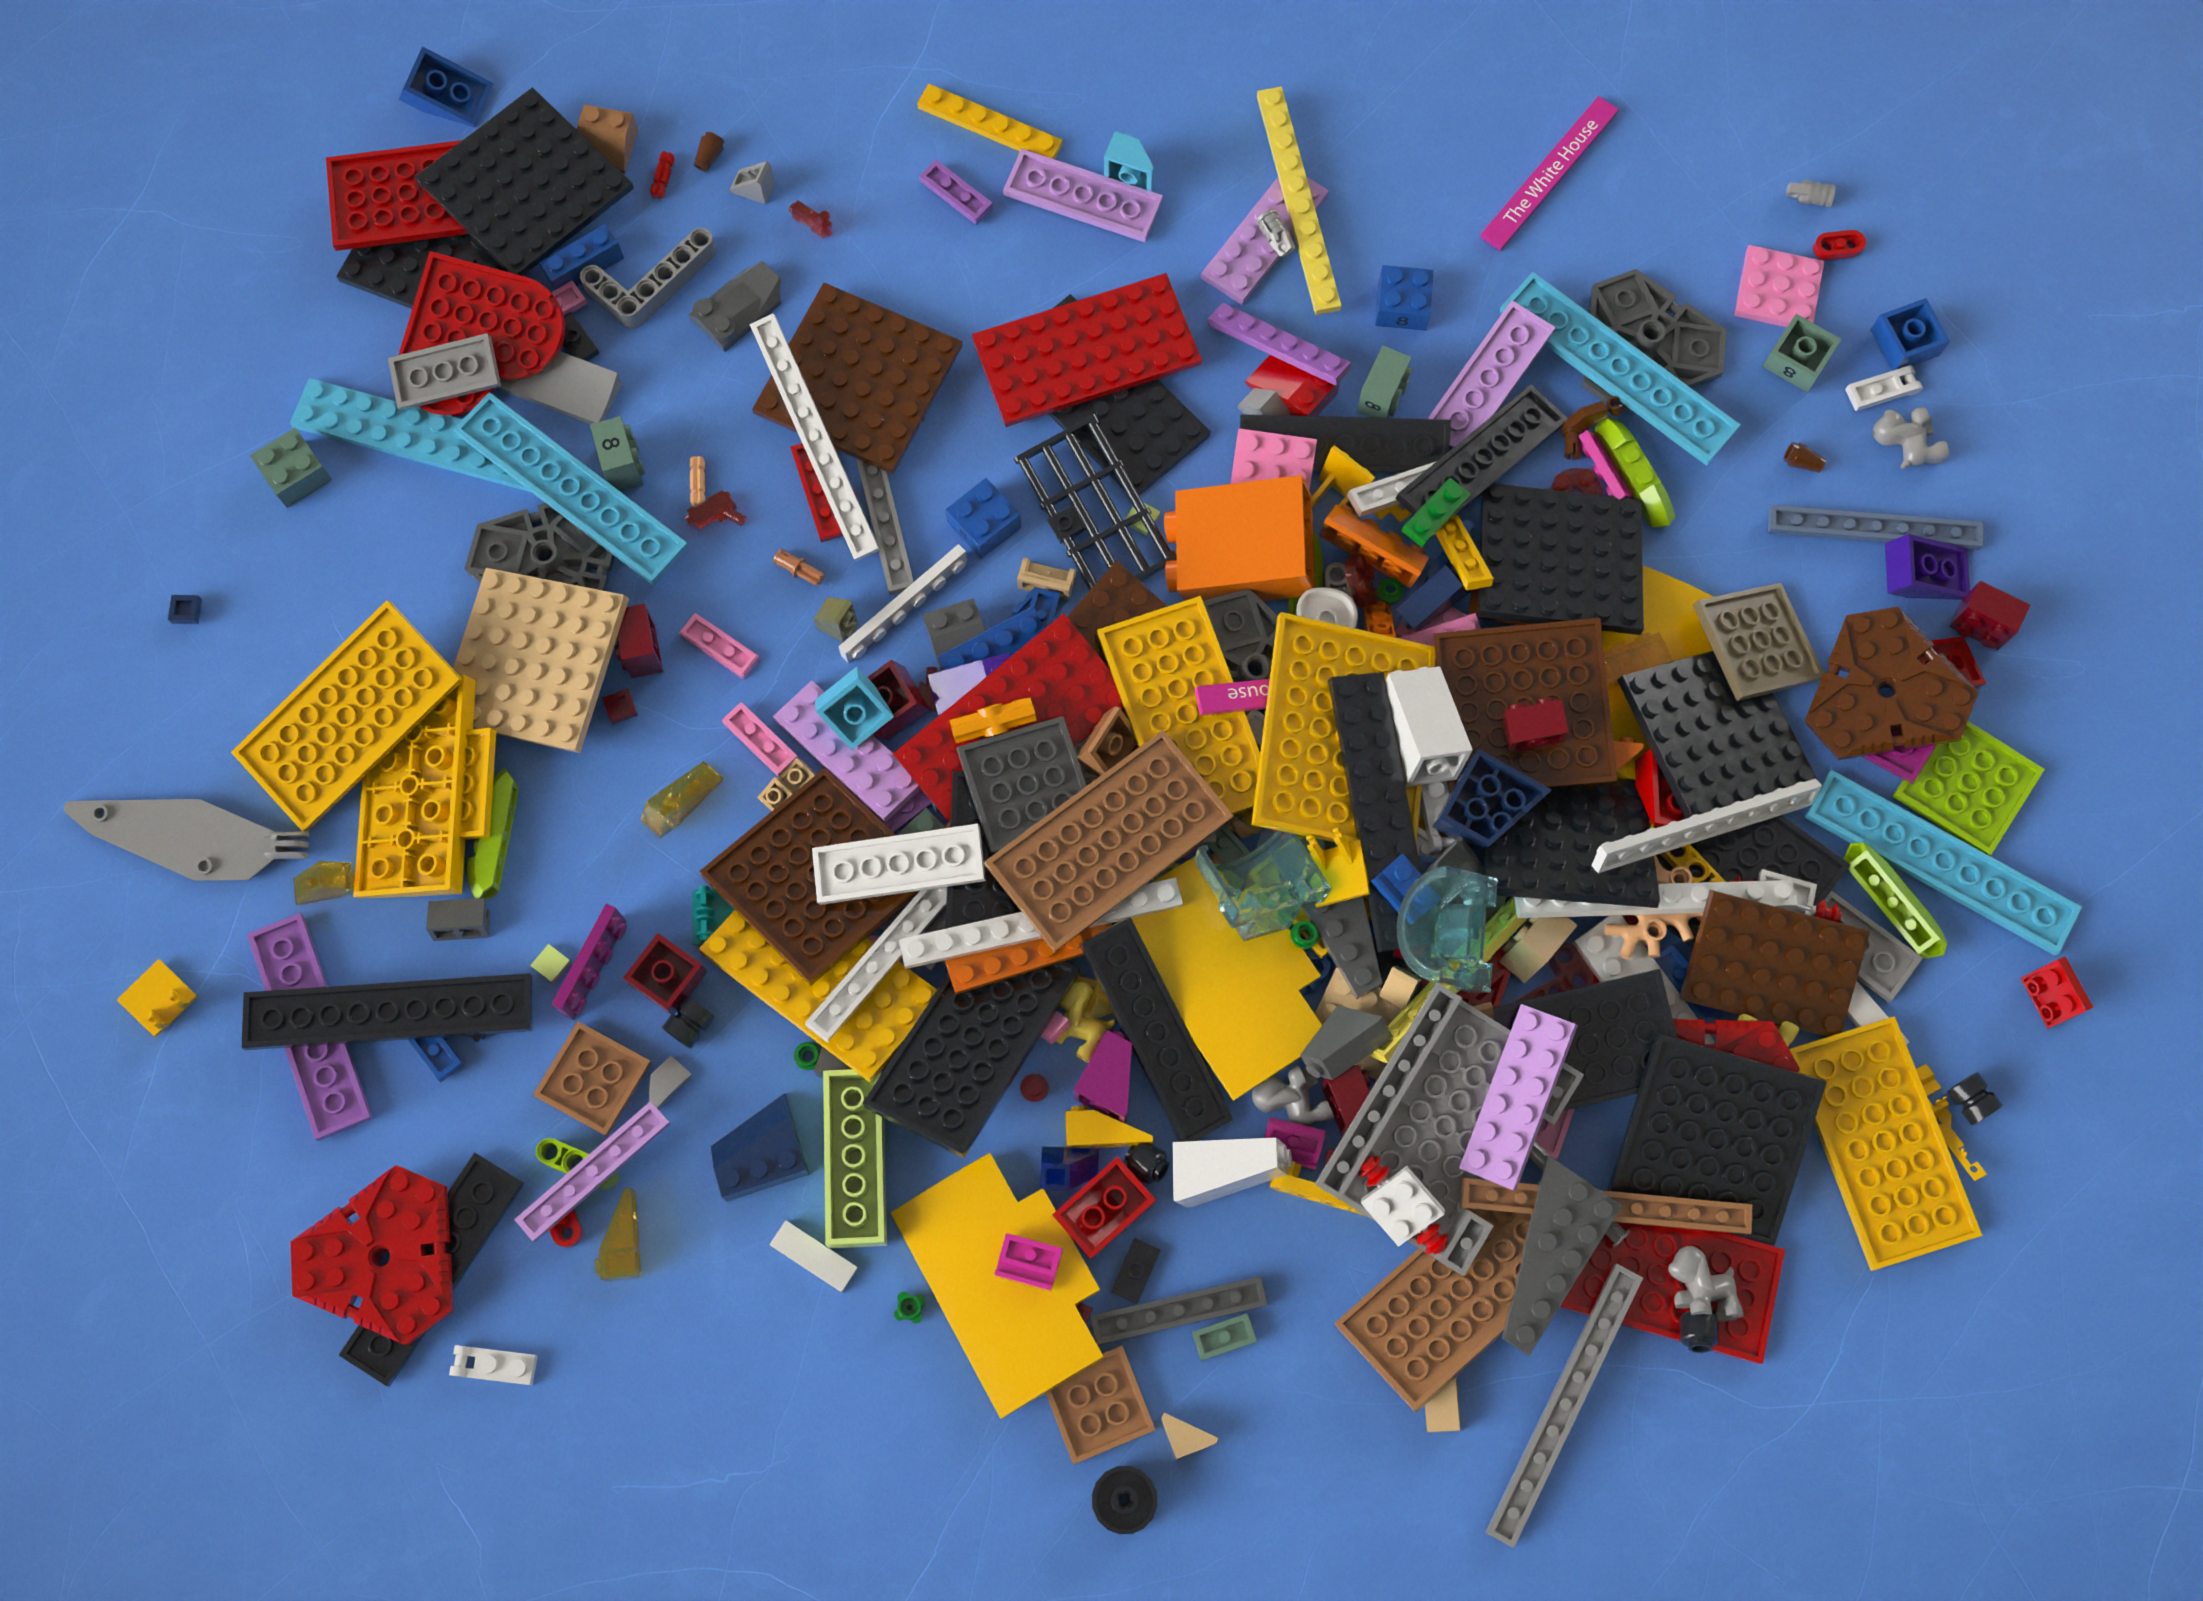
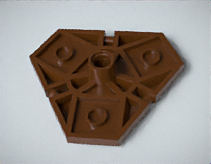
M1899 606L1846 615L1827 664L1829 669L1827 673H1823L1806 716L1805 724L1837 760L1893 752L1894 747L1904 746V750L1958 742L1961 740L1979 692L1943 653L1938 654L1933 649L1934 644ZM1923 656L1929 660L1926 665L1919 661ZM1839 671L1848 672V677L1838 676ZM1881 688H1890L1894 691V695L1884 697L1879 693V690ZM1900 728L1901 735L1892 736L1891 729Z

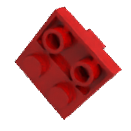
M2066 956L2020 978L2047 1029L2094 1008Z

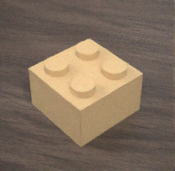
M1568 917L1529 918L1518 929V933L1502 948L1506 953L1499 962L1525 984L1550 960L1578 925Z

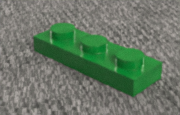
M1449 478L1403 526L1401 531L1419 546L1423 547L1461 508L1471 494Z

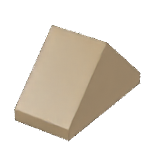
M1398 965L1394 966L1379 996L1404 1009L1421 983L1422 978Z
M1163 1413L1161 1421L1175 1459L1217 1443V1437Z

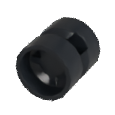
M685 996L676 1007L677 1015H670L661 1028L684 1046L691 1049L700 1038V1029L706 1030L715 1016L699 1003Z
M1978 1072L1970 1075L1947 1091L1956 1105L1964 1107L1962 1114L1971 1126L2003 1106L1993 1092L1986 1091L1988 1085Z

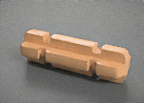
M693 456L690 458V502L694 507H702L705 505V461L701 456Z

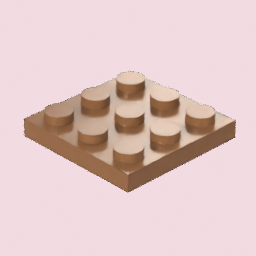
M577 1021L533 1093V1096L608 1137L652 1062Z
M1123 1346L1103 1353V1361L1046 1393L1073 1465L1156 1430Z

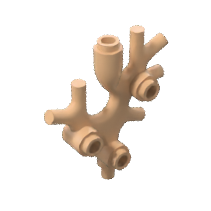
M1654 855L1658 884L1692 882V874L1687 868L1676 867L1672 871H1667L1661 866L1657 856ZM1703 913L1635 915L1639 920L1637 925L1605 924L1604 933L1605 935L1622 936L1624 938V944L1619 954L1624 959L1629 960L1638 941L1648 946V957L1658 958L1660 957L1659 942L1667 933L1666 925L1674 926L1679 931L1683 942H1687L1694 938L1688 925L1689 920L1695 917L1701 922Z

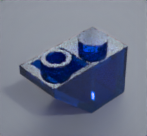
M1042 1146L1040 1189L1070 1190L1090 1181L1098 1174L1099 1149Z

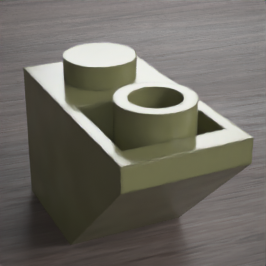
M827 597L814 617L818 630L842 643L853 635L858 628L853 602L846 599Z

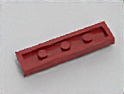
M803 443L790 446L821 543L843 536Z

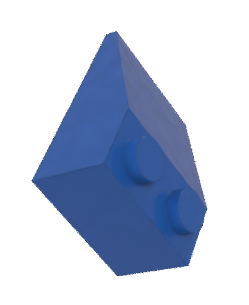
M422 46L399 100L422 112L474 127L493 83Z

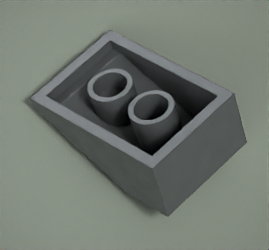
M974 598L923 614L924 625L940 671H944L937 657L938 655L985 631Z

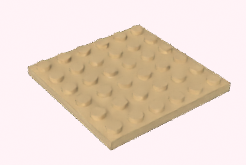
M486 568L453 666L458 675L464 674L476 680L473 729L492 728L496 730V735L581 753L629 598L623 594Z

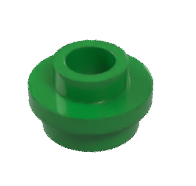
M1395 578L1381 580L1376 590L1378 598L1386 604L1398 602L1402 598L1404 591L1402 584ZM1392 587L1395 592L1389 593L1386 591V588Z
M1300 921L1292 927L1290 938L1296 947L1309 949L1317 943L1319 933L1314 924L1308 921ZM1305 932L1308 935V939L1303 940L1299 933Z
M813 1042L801 1043L794 1052V1061L803 1070H813L817 1064L821 1049ZM812 1052L814 1054L813 1059L805 1061L803 1058L805 1053Z

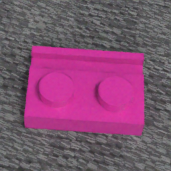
M1269 1117L1264 1138L1279 1139L1287 1146V1149L1291 1150L1293 1162L1302 1165V1167L1316 1170L1325 1138V1130Z
M1006 1233L994 1275L1052 1292L1063 1248Z

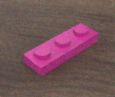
M1586 430L1580 434L1579 438L1582 441L1581 449L1588 458L1591 457L1594 461L1595 466H1593V469L1600 479L1604 478L1607 483L1606 491L1610 497H1617L1619 500L1622 498L1634 499L1596 433Z

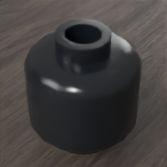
M1139 1143L1137 1146L1132 1145L1125 1155L1127 1168L1137 1179L1146 1184L1161 1181L1168 1171L1169 1162L1167 1161L1166 1152L1151 1143Z
M1689 1308L1688 1312L1680 1316V1341L1688 1347L1689 1351L1695 1353L1710 1352L1719 1343L1718 1317L1714 1313L1710 1315H1691Z

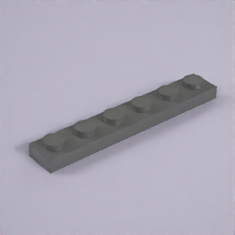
M1259 1276L1091 1315L1090 1318L1095 1341L1098 1346L1257 1309L1268 1304L1262 1279Z

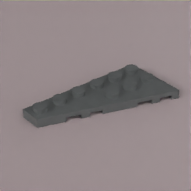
M1305 837L1275 852L1272 855V859L1310 923L1315 925L1319 938L1357 1000L1380 988L1382 985L1363 896L1319 908L1316 907L1307 855L1311 853L1307 847L1310 843ZM1316 838L1317 843L1323 850L1338 847L1335 842Z

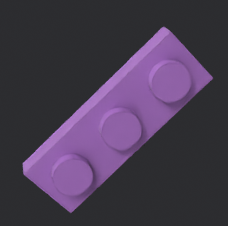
M935 160L919 176L921 183L975 225L993 209V203L938 160Z

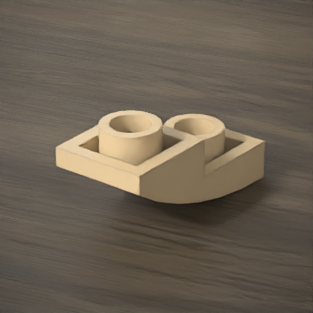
M796 757L779 778L774 777L757 798L773 811L813 778L816 773L801 758Z

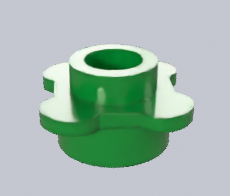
M907 1292L899 1293L897 1296L899 1302L897 1310L894 1312V1317L898 1321L903 1319L911 1320L914 1324L921 1322L923 1318L921 1314L922 1306L926 1303L924 1296L921 1294L917 1296L908 1295ZM912 1305V1310H908L907 1306Z

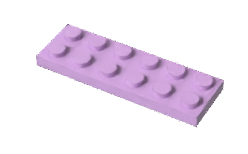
M1022 148L1003 189L1004 196L1142 242H1146L1163 201V195Z
M1278 177L1201 273L1202 280L1241 305L1244 304L1281 257L1264 237L1260 227L1256 224L1257 218L1264 212L1275 209L1281 221H1283L1288 229L1292 240L1295 239ZM1307 177L1315 210L1317 211L1328 197L1329 190Z
M1511 300L1427 418L1451 420V449L1500 409L1555 331L1556 327Z
M811 680L773 716L775 722L883 821L887 822L921 788L895 758L893 753L873 735L851 750L816 713L815 699L823 694L824 691Z
M1523 1004L1520 1005L1460 1164V1169L1516 1191L1578 1025Z

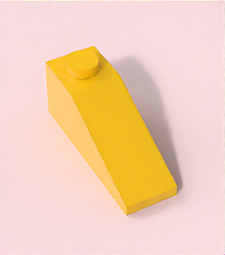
M1073 1106L1071 1111H1065L1067 1150L1131 1147L1132 1145L1137 1146L1139 1143L1153 1144L1152 1135L1098 1111L1088 1110V1106Z

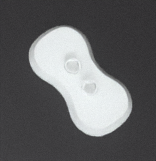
M1325 587L1312 588L1301 595L1297 604V616L1354 629L1357 625L1358 613L1356 605L1352 598L1343 591Z

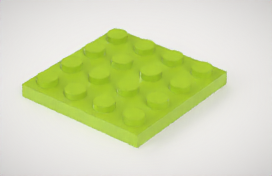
M1968 721L1961 740L1937 745L1914 783L1911 784L1903 779L1892 797L1952 836L1990 856L2045 769Z

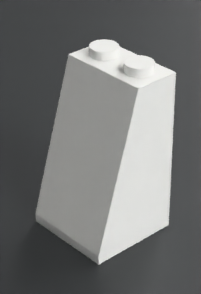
M1421 667L1417 670H1397L1389 673L1385 683L1405 787L1457 780L1472 752V747L1441 668Z
M1277 1138L1173 1142L1174 1201L1186 1208L1195 1207L1287 1175V1167L1292 1165L1291 1150L1287 1149V1146Z

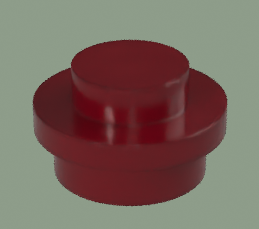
M1040 1074L1027 1075L1020 1085L1022 1096L1029 1102L1042 1101L1047 1096L1049 1090L1047 1080Z

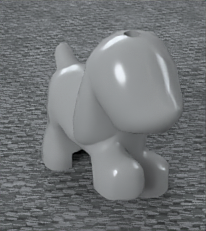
M1925 407L1913 410L1911 413V423H1906L1897 411L1887 410L1882 418L1874 424L1872 433L1878 443L1883 446L1898 444L1903 447L1904 461L1900 465L1902 469L1918 466L1923 463L1941 464L1949 456L1946 441H1940L1931 447H1927V435L1933 434L1934 431L1931 425L1932 418L1928 415Z
M1299 1065L1288 1073L1290 1084L1283 1083L1277 1075H1274L1252 1091V1100L1260 1111L1272 1113L1285 1108L1287 1109L1289 1122L1310 1127L1314 1122L1334 1118L1326 1099L1319 1101L1311 1109L1309 1089L1318 1084V1081L1306 1068L1301 1071Z
M1694 1246L1683 1247L1675 1254L1673 1262L1669 1264V1272L1672 1277L1685 1283L1687 1287L1686 1291H1678L1674 1297L1676 1308H1690L1691 1315L1712 1314L1710 1302L1717 1301L1715 1315L1718 1317V1322L1734 1321L1744 1316L1743 1308L1736 1294V1284L1733 1278L1734 1270L1729 1267L1724 1274L1711 1275L1705 1254Z

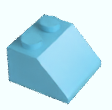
M1115 131L1104 155V176L1153 192L1154 167L1140 140L1131 134H1122Z
M855 667L815 699L816 713L851 750L894 717L875 685L858 667Z

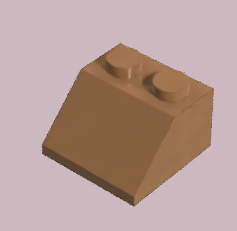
M584 104L577 124V130L620 172L625 173L638 133L633 113Z
M1115 706L1104 713L1077 755L1078 762L1083 769L1097 777H1100L1127 757L1137 743L1132 725L1119 707Z

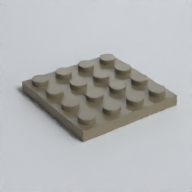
M1782 583L1698 600L1693 604L1694 610L1737 701L1821 681L1824 673Z

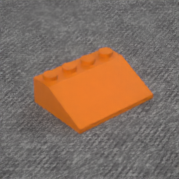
M1336 504L1326 517L1319 537L1388 577L1397 579L1402 585L1411 589L1429 559L1428 556L1424 555L1426 553L1425 550L1414 544L1411 547L1401 542L1402 537L1392 531L1386 533L1379 529L1380 525L1372 519L1365 518L1363 520L1355 515L1356 511L1344 504L1341 507Z

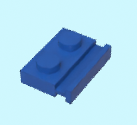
M1403 853L1371 880L1372 884L1389 901L1407 924L1412 923L1440 897Z

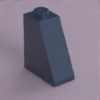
M1445 565L1397 608L1401 614L1398 618L1408 630L1412 627L1420 631L1467 596L1472 590H1466L1458 574Z

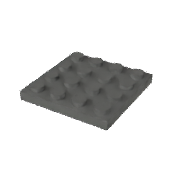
M1063 716L962 745L956 749L990 854L997 853L1086 787Z

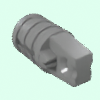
M1803 180L1802 183L1791 182L1787 186L1785 196L1799 199L1798 203L1830 208L1834 200L1836 186L1834 184L1828 185Z
M1275 209L1268 210L1257 218L1256 224L1279 256L1286 257L1296 248L1283 221H1281Z

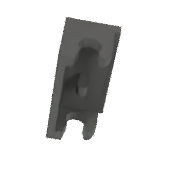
M485 898L428 901L426 930L433 941L489 938L490 910H486Z

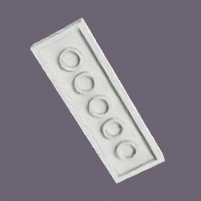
M978 824L812 848L816 895L819 905L986 881L981 833Z
M1622 915L1606 917L1572 942V945L1600 982L1660 969L1672 1018L1698 1019L1687 1003L1679 999V992L1656 961L1648 957V951L1641 941H1638L1629 960L1619 956L1624 944V938L1622 936L1605 935L1604 927L1605 924L1628 925ZM1705 1034V1044H1714L1710 1034Z

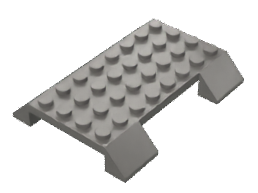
M1436 982L1315 1182V1185L1376 1221L1361 1204V1198L1378 1186L1367 1187L1366 1182L1368 1178L1366 1175L1362 1177L1357 1175L1361 1165L1367 1156L1372 1155L1375 1157L1379 1155L1381 1157L1379 1165L1381 1167L1386 1165L1390 1167L1388 1179L1408 1166L1445 1209L1444 1215L1431 1224L1438 1223L1440 1225L1439 1234H1448L1446 1241L1448 1244L1439 1254L1434 1255L1431 1253L1429 1255L1464 1276L1494 1226L1468 1209L1460 1208L1462 1178L1481 1179V1177L1459 1167L1511 1031L1464 1002L1459 995ZM1565 1062L1543 1117L1544 1120L1555 1125L1584 1074ZM1418 1233L1407 1240L1425 1252L1426 1244L1418 1245L1416 1243Z

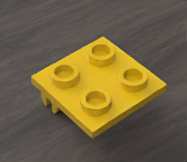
M1334 445L1318 478L1323 484L1312 496V507L1318 503L1320 498L1331 487L1345 497L1339 506L1342 507L1343 504L1349 506L1351 504L1347 497L1349 490L1374 482L1375 476Z
M1339 827L1332 830L1336 835L1334 841L1338 847L1323 850L1317 843L1314 835L1306 836V840L1310 843L1307 847L1311 853L1307 855L1317 908L1371 894L1361 840L1349 842Z
M158 959L117 1001L154 1037H157L198 996L164 962Z

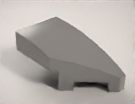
M670 1056L650 1075L649 1102L651 1101L658 1110L669 1102L670 1096L691 1078V1073L674 1057Z

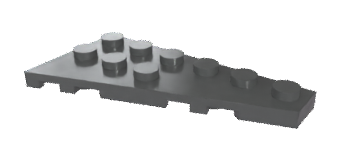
M1546 1155L1544 1159V1170L1541 1181H1539L1538 1195L1534 1211L1531 1214L1522 1251V1262L1516 1276V1287L1502 1335L1503 1340L1527 1356H1530L1622 1207L1621 1204L1549 1155Z

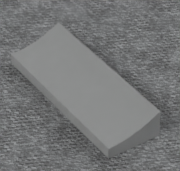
M559 351L555 360L539 374L517 381L500 379L501 386L496 387V389L582 422L594 424L605 420L622 387V382L617 372Z

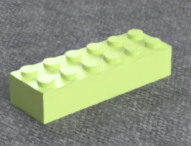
M853 1069L823 1071L825 1243L829 1249L887 1246L885 1118L865 1109L863 1106L864 1100L883 1073L882 1071L871 1083Z

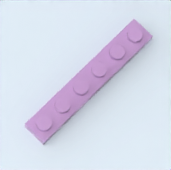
M650 1101L514 1220L533 1242H537L671 1123Z

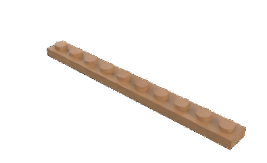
M1462 1178L1460 1208L1532 1214L1538 1195V1185L1519 1183L1516 1191L1489 1180ZM1602 1191L1622 1205L1612 1222L1751 1234L1752 1204Z

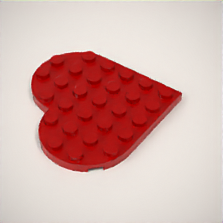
M429 252L399 355L488 333L492 338L499 378L502 380L517 381L528 379L545 370L555 360L561 350L565 337V318L558 300L546 287L525 276L436 252ZM496 388L419 407L433 414L452 417L462 416L470 413L489 392L493 394Z

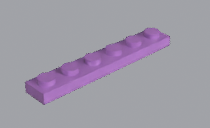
M1222 303L1208 317V326L1333 385H1337L1351 370L1350 361L1225 303Z

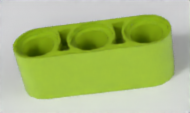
M552 1138L540 1141L536 1147V1156L539 1161L564 1174L572 1170L571 1165L576 1158L582 1157L584 1159L589 1155ZM556 1146L558 1149L556 1157L547 1160V1150L550 1147ZM618 1171L598 1189L610 1190L615 1187L619 1180Z

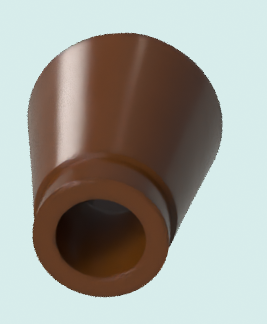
M706 132L705 136H701L693 165L697 169L707 172L724 150L723 144L725 141L712 132Z
M1792 442L1788 446L1783 458L1790 467L1815 471L1817 473L1822 471L1826 463V458H1823L1801 442L1798 444Z

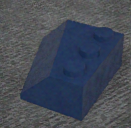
M1477 748L1468 760L1432 827L1454 840L1460 836L1469 844L1489 847L1542 800L1551 789Z
M786 1093L711 1146L715 1176L721 1197L726 1202L810 1175Z

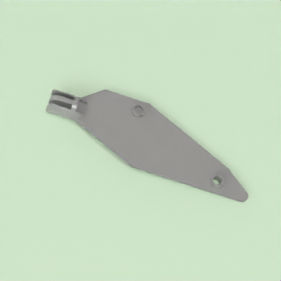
M201 799L68 801L64 805V812L91 835L194 881L250 880L275 859H308V853L286 852V850L309 849L308 842L286 839L309 838V831L275 832ZM102 811H105L104 816L101 818Z

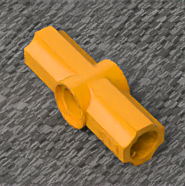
M1028 697L1004 705L999 703L978 709L976 713L949 721L955 742L959 743L980 736L989 737L1008 731V728L1033 722L1037 719L1031 698Z

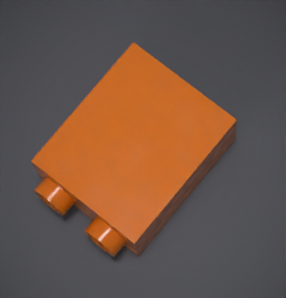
M1302 475L1175 491L1176 511H1168L1164 515L1166 538L1169 544L1176 543L1177 560L1166 561L1165 564L1166 584L1170 593L1178 592L1184 601L1201 596L1202 600L1205 601L1250 589L1262 601L1299 598L1307 590L1316 588L1312 495Z

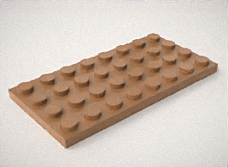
M1162 730L987 859L984 864L1055 953L1233 818V815L1166 732Z
M1468 1209L1494 1227L1464 1276L1418 1248L1335 1322L1336 1328L1415 1413L1503 1335L1509 1306L1512 1303L1516 1287L1517 1272H1519L1522 1262L1521 1256L1531 1214Z

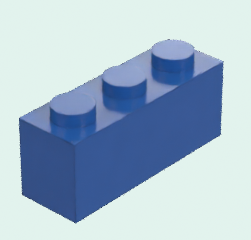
M606 224L543 259L539 264L545 278L555 291L570 281H573L576 286L581 284L580 274L586 266L596 265L605 270L624 259L618 241Z

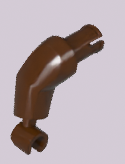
M1611 396L1607 400L1606 405L1603 401L1582 407L1563 423L1561 436L1565 438L1564 457L1570 460V454H1572V460H1577L1581 457L1580 434L1589 430L1591 426L1606 420L1608 412L1613 416L1623 414L1624 407L1623 405H1618L1620 399L1617 396Z

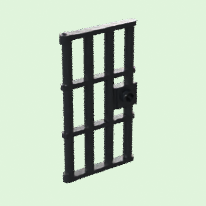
M1096 414L1088 416L1081 422L1028 449L1013 459L1023 470L1041 502L1039 505L1041 510H1045L1049 517L1047 519L1060 544L1063 543L1065 545L1068 558H1072L1089 590L1097 581L1081 552L1095 545L1109 569L1116 560L1104 540L1116 533L1120 535L1140 573L1134 575L1139 581L1164 569L1166 561L1177 560L1176 553L1170 550L1151 517L1152 511L1150 508H1146L1123 468L1125 466L1122 460L1119 461L1099 426L1101 422ZM1089 427L1110 466L1097 473L1074 435ZM1063 440H1066L1087 477L1075 485L1070 481L1052 449V446ZM1043 452L1064 490L1051 498L1028 460ZM1115 473L1137 512L1125 520L1120 516L1101 482V479ZM1090 485L1114 525L1101 533L1077 493ZM1068 498L1072 506L1058 513L1054 505ZM1140 520L1143 522L1164 559L1149 567L1127 528ZM1086 530L1090 539L1076 545L1073 537Z

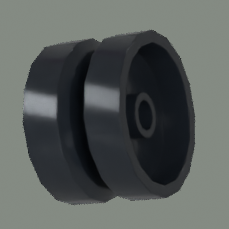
M1117 1466L1106 1471L1097 1480L1092 1492V1509L1097 1520L1107 1530L1117 1534H1133L1144 1529L1153 1519L1157 1508V1491L1152 1480L1142 1470L1131 1466ZM1127 1494L1129 1496L1130 1503L1127 1506L1119 1504L1118 1498L1120 1495Z

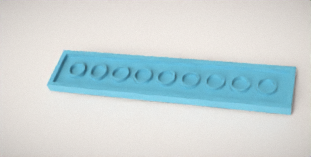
M1534 272L1501 306L1500 313H1503L1511 300L1556 327L1554 333L1545 344L1546 347L1609 394L1617 396L1621 403L1706 466L1739 429L1740 424Z
M309 378L290 421L291 426L299 430L531 492L454 432L453 429L463 420L460 418L433 414L419 407L400 410L397 408L396 401Z
M490 392L453 429L460 438L652 585L664 575L689 547L686 541Z
M1833 770L1827 774L1820 792L1804 817L1850 843L1867 844L1889 865L2054 956L2060 953L2082 906Z

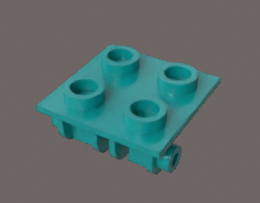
M699 886L698 890L692 891L693 945H703L734 911L714 889H710V886Z

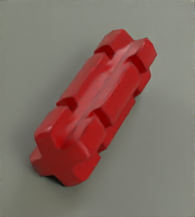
M662 151L660 153V162L657 164L653 178L654 183H652L650 188L653 198L662 199L665 195L666 190L664 188L668 185L672 170L670 167L673 166L675 160L671 152Z

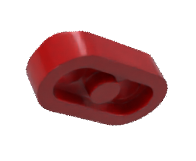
M1857 230L1822 233L1817 237L1813 245V251L1822 260L1853 258L1859 256L1864 250L1866 238Z
M575 1208L549 1230L553 1241L564 1248H571L577 1245L583 1235L582 1226ZM571 1228L573 1230L572 1236L565 1238L564 1231Z

